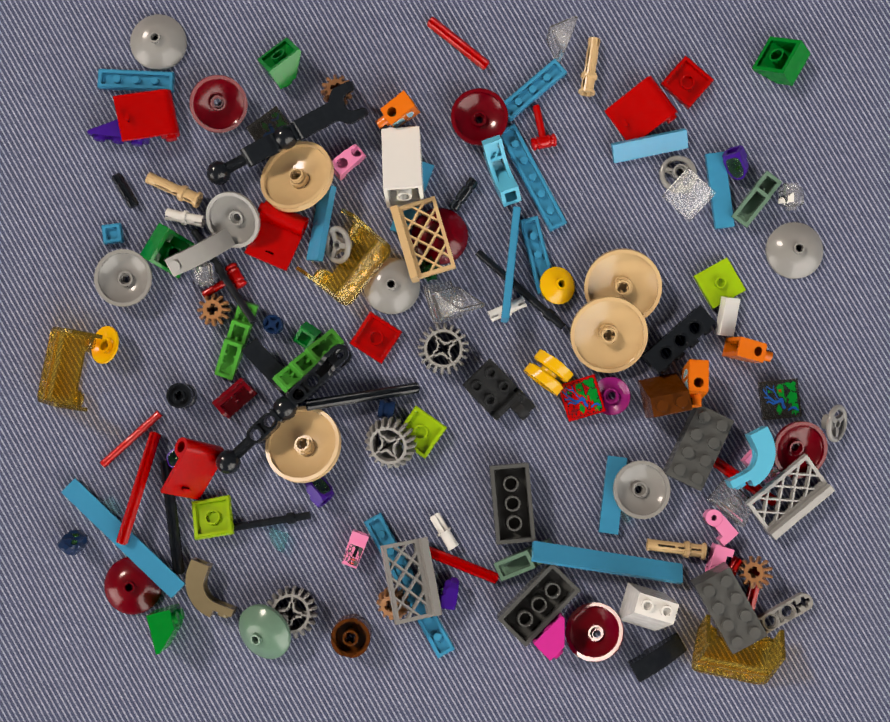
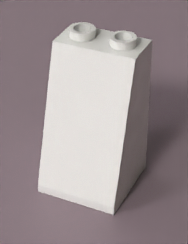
M419 126L381 129L383 191L387 208L395 205L399 207L424 199Z
M628 582L619 617L623 622L656 631L674 624L679 604L663 592Z

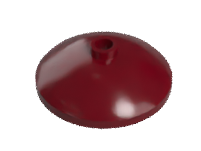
M210 75L201 79L192 89L189 107L193 118L202 128L214 133H225L235 129L242 123L247 113L248 102L243 88L234 79L225 75ZM220 99L221 103L219 105H215L214 100Z
M483 88L471 89L464 92L455 101L451 111V123L457 136L464 142L482 146L481 141L497 135L501 137L508 123V111L502 98L493 91ZM481 118L483 121L482 123H477L476 119Z
M438 208L455 261L462 255L467 246V227L463 219L454 211ZM433 209L426 211V213L430 215ZM421 214L415 222L424 226L428 217ZM431 219L427 228L436 233L439 223ZM413 225L411 235L417 238L422 229ZM425 231L420 240L429 244L434 235ZM436 237L432 246L441 250L445 244L444 240ZM418 243L415 251L422 256L427 247ZM430 249L425 258L428 259L432 256L436 260L439 253ZM444 255L439 259V265L450 263V259Z
M796 421L786 425L778 432L774 439L776 451L774 464L782 472L805 453L819 470L826 459L828 451L825 434L818 426L807 421ZM805 461L800 465L799 472H807L808 464ZM798 475V478H805V477H806V476Z
M129 557L122 558L114 563L105 577L104 590L109 603L116 610L125 614L135 615L146 612L157 603L162 593V589ZM128 584H131V585H132V587H133L132 590H128V588H127V585H128Z
M598 602L586 603L578 607L569 617L565 631L566 640L572 652L579 658L589 662H601L612 657L619 650L624 637V627L619 615L608 605ZM599 631L601 633L600 637L595 638V633Z

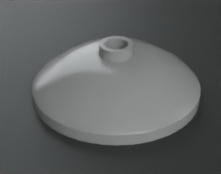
M155 14L145 17L134 27L130 37V47L133 56L142 66L154 71H163L174 67L182 60L187 49V37L184 29L175 19L167 15ZM154 36H158L157 40H152Z
M226 191L216 195L209 202L206 209V222L211 234L227 228L235 243L231 248L245 247L256 239L260 230V217L250 199L238 192Z
M790 222L779 226L771 233L766 243L765 253L770 267L777 274L788 279H800L812 274L819 267L823 257V244L817 232L810 226L803 223ZM797 245L801 247L800 252L796 250Z
M118 249L109 252L99 261L94 273V284L98 294L106 302L119 307H128L139 303L146 297L152 285V271L149 263L139 253L128 249ZM127 276L130 277V281L128 283L125 282V278Z
M385 258L377 261L369 268L364 278L363 289L367 301L374 309L384 314H399L411 308L418 299L420 281L412 283L405 260ZM390 281L395 283V286L392 288L388 287V282Z
M630 462L620 469L614 479L613 496L620 510L630 517L636 519L652 518L663 511L670 498L669 479L665 472L652 462ZM637 486L640 487V492H639V493H637V492L635 491V488H636Z

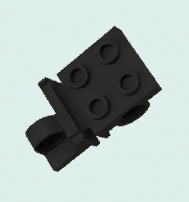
M490 358L462 385L496 421L509 408L524 421L535 407Z

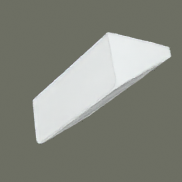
M721 296L715 334L734 337L740 299Z

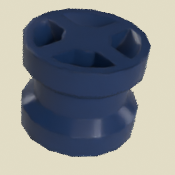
M268 315L263 320V328L266 332L276 335L283 330L284 323L280 317Z
M380 399L377 418L387 417L389 419L394 417L396 402H386L384 399Z

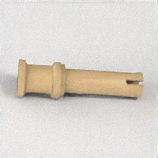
M597 37L588 38L585 68L580 76L582 82L581 88L578 90V94L591 97L595 95L594 85L598 77L596 65L600 39Z
M149 172L146 176L145 183L176 196L178 201L192 204L194 208H198L203 200L202 192L197 193L189 189L187 185H177L152 172Z
M647 538L646 550L682 554L684 558H689L690 556L705 560L707 544H695L687 540L684 543Z

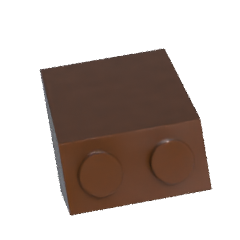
M676 373L638 380L646 418H655L693 410L689 390Z

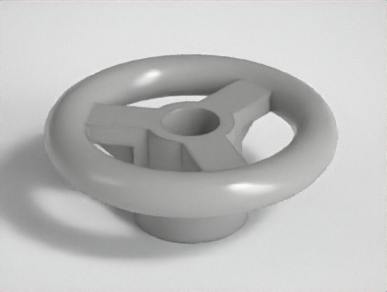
M677 155L669 157L663 162L660 167L659 177L667 190L682 193L689 190L695 184L697 170L689 158ZM675 161L686 163L685 165L678 164L674 168L668 167L670 163ZM690 169L691 179L683 186V179L688 175V170ZM676 171H680L682 175L678 176ZM665 173L672 175L676 179L677 187L667 182Z
M333 226L328 231L325 252L333 263L342 264L350 256L352 241L348 232L343 227ZM337 232H340L343 237H340ZM331 236H332V239H333V249H332V252H331V248H330ZM344 252L341 258H336L338 253Z
M840 404L833 406L829 414H824L821 420V426L823 429H826L827 437L831 442L841 440L847 426V412L844 406ZM839 410L840 414L838 416H834L835 413Z

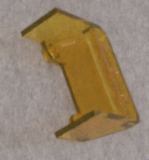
M342 209L341 212L354 222L348 231L351 241L355 243L349 258L344 263L339 264L333 273L322 268L317 270L312 276L299 266H297L296 270L340 304L347 306L355 301L389 257L391 247L389 243L359 217Z
M61 327L52 328L37 393L39 402L58 408L87 412L88 408L81 406L84 402V395L81 390H78L85 352H90L91 349H94L96 344L95 338L102 339L103 335Z
M706 614L697 629L692 655V669L696 672L759 685L766 684L786 659L784 630H780L774 639L766 636L741 651L732 654L722 637L717 636V629L710 625V615Z

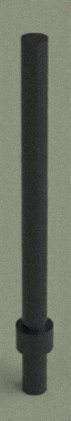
M198 229L192 230L191 234L197 243L204 240ZM216 257L210 259V263L249 323H255L257 321L256 317Z
M479 250L475 255L505 281L506 271L482 250ZM513 279V288L538 309L547 321L550 320L559 329L566 325L555 315L556 312L551 308L548 309Z
M310 511L296 514L295 512H290L283 516L234 523V531L282 523L295 524L296 521L311 519Z

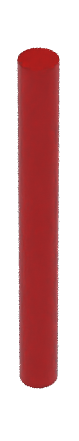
M157 410L101 460L100 464L103 467L109 465L163 415Z

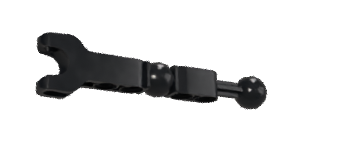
M347 81L333 88L329 101L326 104L294 120L289 125L279 126L274 133H270L240 150L241 155L226 163L223 161L212 162L207 168V177L210 182L215 185L225 184L232 172L245 165H248L250 168L283 151L282 149H291L297 141L300 142L338 121L345 124H355L368 116L369 112L366 108L361 107L352 111L345 107V97L355 89L353 81Z
M336 344L325 353L320 361L291 388L289 394L286 393V396L276 399L273 409L270 408L269 413H265L247 430L246 438L233 450L228 449L219 453L216 459V466L219 471L224 474L236 472L240 467V458L255 444L263 443L285 420L293 418L297 408L301 407L300 404L309 400L323 385L352 360L351 351L342 344ZM344 352V356L338 359L339 353ZM312 376H316L318 383L311 387L309 379ZM301 389L304 392V396L302 399L297 400L295 392ZM270 416L275 418V424L272 427L267 425V419ZM257 429L261 432L259 440L253 438V432Z

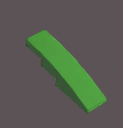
M245 301L256 317L259 305ZM237 306L234 319L231 321L227 338L224 339L214 373L229 380L234 379L243 355L242 350L246 347L253 324L249 323L239 306Z
M331 328L272 379L286 393L320 361L325 353L336 344L343 345L344 341Z

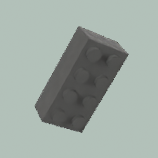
M704 406L693 408L663 469L665 474L695 490L702 491L734 421Z
M529 463L489 465L496 544L536 541Z
M725 562L690 580L732 654L768 636L731 568Z
M546 564L497 614V619L527 647L581 590L556 565Z

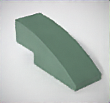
M765 171L731 217L747 228L770 200L782 181L769 171Z
M547 538V539H545V540L540 541V542L552 543V541H551L550 538ZM532 545L494 563L501 582L543 564L531 562Z

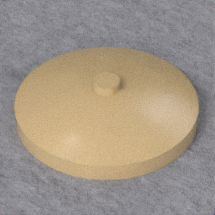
M298 141L291 149H282L283 151L270 157L261 175L260 185L264 197L274 208L283 212H298L315 205L327 193L334 177L333 162L325 149L313 142Z
M627 248L614 249L599 256L589 267L584 282V293L587 303L604 296L623 298L634 304L644 318H646L659 303L662 294V280L656 265L645 254Z
M604 296L589 301L576 313L570 328V340L574 353L585 366L597 372L615 373L629 368L642 356L648 341V328L644 316L634 304L620 297Z
M306 406L297 408L295 416L281 423L280 427L265 442V453L271 468L282 478L294 483H309L326 475L337 462L341 451V434L336 422L321 409L307 411Z

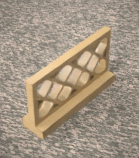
M435 196L399 207L397 205L390 207L412 283L419 282V279L456 269ZM433 203L434 209L430 215L422 211L425 204ZM412 209L416 211V214L410 220L404 216L403 211ZM419 214L428 217L424 226L415 222ZM431 219L439 223L436 233L427 228ZM413 225L422 229L417 238L409 233ZM425 231L434 235L429 244L420 240ZM436 237L444 240L445 244L441 250L432 246ZM418 243L427 247L422 256L414 250ZM430 249L439 253L435 262L425 258ZM444 255L450 259L451 265L443 267L437 263L440 257ZM423 260L432 264L429 271L421 273L420 266Z

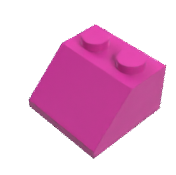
M560 612L532 640L533 644L550 661L553 658L557 659L563 653L565 618Z

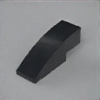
M675 633L647 648L643 654L628 661V664L640 683L672 663L686 652L687 649L678 633Z

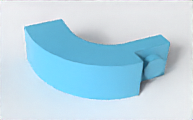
M500 135L481 141L488 171L502 205L506 207L522 201L519 187L508 165Z
M760 426L745 434L752 450V458L746 469L725 480L729 488H735L736 490L743 488L747 485L746 482L748 485L755 487L770 473L775 461L776 451L774 439L768 426Z

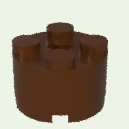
M358 614L343 616L337 621L331 633L333 649L336 653L345 657L355 658L362 655L367 650L371 640V627ZM349 632H350L351 634H353V633L355 634L354 639H353L352 637H350V638L347 637L348 634H349Z

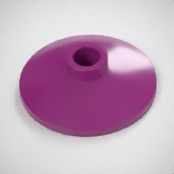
M606 377L598 381L606 411L601 413L617 415L623 412L628 407L631 399L627 384L616 377ZM610 392L615 393V399L609 397Z

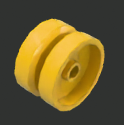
M539 349L534 359L541 367L534 363H529L523 371L544 389L558 396L563 387L555 378L562 382H568L574 374L557 358Z

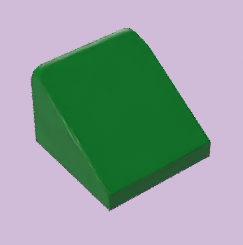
M305 322L300 326L293 341L306 349L317 340L321 331L310 323Z

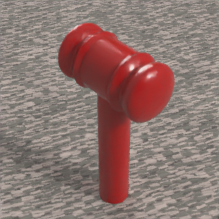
M534 105L533 112L539 137L531 138V147L534 151L548 147L551 148V146L555 147L557 145L556 135L554 133L546 135L540 105Z
M230 263L225 267L227 275H229L237 289L243 288L247 284V281L244 280L245 277H243L239 267H237V263ZM220 280L201 293L203 297H209L224 288L225 284Z

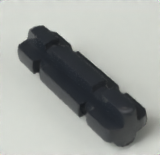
M117 173L113 175L112 180L117 185L116 187L123 199L126 200L128 207L132 209L138 206L139 202L136 197H133L134 194L127 182H125L122 174Z
M470 177L467 180L466 186L464 185L455 200L453 199L450 203L452 210L457 212L461 208V204H464L472 193V189H475L478 182L474 178Z

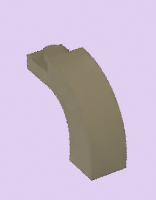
M197 557L192 558L185 579L186 591L192 604L198 611L208 617H211L215 611L220 617H232L236 612L237 606L217 599L208 588V576L213 564Z

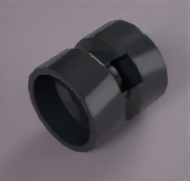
M175 383L168 388L166 399L175 408H189L195 404L197 392L189 384Z

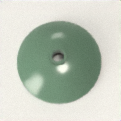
M254 604L242 612L239 618V632L244 644L251 652L265 659H276L288 650L291 643L290 629L286 620L278 611L264 604Z

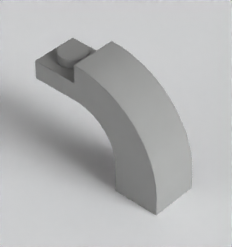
M224 228L195 245L166 258L164 261L173 277L220 255L233 247L235 243L227 228Z

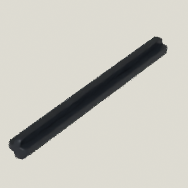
M415 382L309 399L305 401L307 411L415 394L419 393V384Z
M167 460L160 461L162 485H164L172 471ZM164 494L172 568L174 573L180 575L185 570L176 496Z

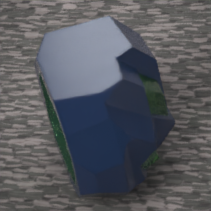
M70 530L60 539L58 547L68 555H76L88 543V535L82 530Z

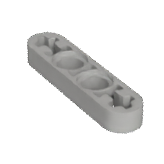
M799 592L757 617L768 634L810 610L813 606V599L810 595ZM801 597L807 599L805 601V606H803L802 604L797 605L801 602ZM784 606L791 608L790 615H782L781 611ZM769 615L774 617V623L771 626L765 624V618Z

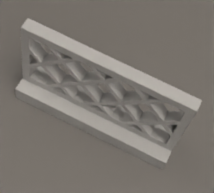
M804 453L749 498L745 504L763 526L766 534L776 540L835 492V490L826 482L808 455ZM804 461L808 464L806 473L799 472V467ZM787 475H793L792 485L784 484ZM798 475L806 476L804 486L797 485ZM811 476L817 477L820 481L814 487L809 486ZM773 487H778L777 497H769L770 489ZM783 488H791L789 498H782ZM796 489H804L803 496L799 499H794ZM758 499H763L762 509H755L752 504ZM768 500H776L775 510H767ZM781 501H789L788 508L785 511H779ZM766 513L774 514L773 521L767 525L765 522Z
M428 537L380 546L394 624L398 625L442 615ZM408 544H413L414 553L411 557L403 552ZM388 548H393L398 552L394 561L388 557ZM401 555L409 560L405 568L397 564ZM412 563L418 568L415 577L407 571ZM394 566L402 571L398 580H395L391 575ZM405 574L412 579L408 588L400 583ZM415 583L421 585L422 591L419 596L411 591ZM398 586L406 591L401 600L395 597V590ZM408 594L416 599L412 608L404 603ZM419 602L425 605L426 614L420 615L415 611ZM401 606L409 610L408 615L404 619L399 618L398 611Z

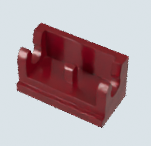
M241 377L217 397L212 404L224 417L229 419L258 393L245 378Z

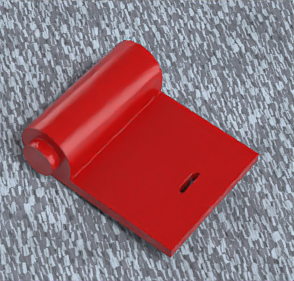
M651 75L642 80L604 111L625 140L644 137L665 122L670 124L677 118L676 114L678 113L677 109Z
M160 89L113 96L122 142L158 136L166 139L167 142L176 141L177 137L180 136L171 90Z
M266 200L264 203L261 202L258 208V213L260 214L259 233L256 239L247 246L244 253L287 272L306 231L309 218L296 212L280 211Z
M185 437L179 438L175 444V454L179 459L160 492L200 500L218 469L216 459L219 453L224 451L223 447Z

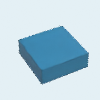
M121 223L101 225L103 243L105 245L124 243Z

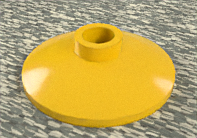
M551 267L540 278V290L547 301L560 305L572 298L575 291V283L567 270L561 267Z
M104 326L100 328L93 338L91 353L97 363H108L113 359L118 350L119 336L113 327Z

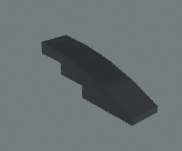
M255 338L242 350V353L283 396H286V393L272 379L285 367ZM301 389L297 390L295 398L297 400L303 398L304 392Z

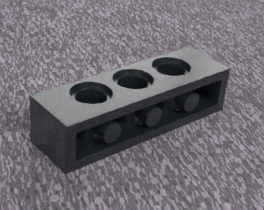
M699 305L640 358L655 374L660 372L663 374L671 367L669 364L674 359L678 361L685 355L684 350L688 347L693 348L699 343L698 338L702 334L705 336L714 329L712 325L716 321ZM691 323L697 326L695 334L689 330ZM677 336L683 339L682 346L676 345L675 338ZM662 349L668 350L669 357L667 359L662 358Z

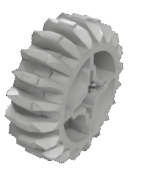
M447 323L443 324V329H440V325L436 324L437 330L435 331L430 326L429 331L431 334L423 332V335L427 337L426 340L423 338L419 339L421 343H424V346H418V349L424 350V352L418 354L419 357L425 356L421 363L424 364L428 361L429 364L426 366V369L429 370L431 366H434L433 373L437 372V368L441 369L440 375L444 374V369H447V373L451 374V367L458 371L456 364L458 363L460 366H463L464 363L460 361L461 358L464 360L468 359L466 355H463V352H469L468 348H463V346L469 344L468 341L462 342L466 335L463 334L459 337L458 334L461 329L458 328L456 332H453L454 325L450 326V330L446 329ZM438 334H449L455 339L444 342ZM433 338L437 348L428 355V344ZM438 341H440V343L443 344V346L450 345L449 349H447V354L449 357H447V355L444 354V352L437 353L438 349H440V344ZM459 344V355L454 360L450 350L454 345ZM443 356L449 364H437L432 359Z
M384 417L381 421L377 420L369 427L370 431L366 433L368 438L365 439L364 443L368 444L366 450L371 451L369 457L374 456V463L380 461L381 467L387 464L388 469L392 468V466L398 468L400 465L404 466L407 461L412 459V455L416 452L414 448L417 446V443L413 441L416 435L410 434L413 428L407 429V423L402 425L401 418L395 422L394 417L389 419ZM378 434L380 435L381 445L378 442ZM401 440L403 441L404 445L403 451L401 450L402 447L400 445Z
M294 585L292 591H290L289 586H286L285 593L280 588L277 590L278 595L275 593L271 595L273 600L269 599L267 601L268 605L272 606L286 619L290 633H293L295 639L298 638V632L304 636L306 634L305 630L311 631L312 628L309 624L315 625L316 621L312 618L318 616V613L312 611L316 610L318 606H311L315 598L308 599L311 594L310 592H307L305 595L302 594L304 591L303 587L297 592V586ZM290 597L288 606L277 607L280 600ZM297 599L303 602L307 611L298 607ZM291 606L293 608V612L296 613L292 616V618L290 616V612H287L290 610ZM306 617L302 625L293 627L296 618Z

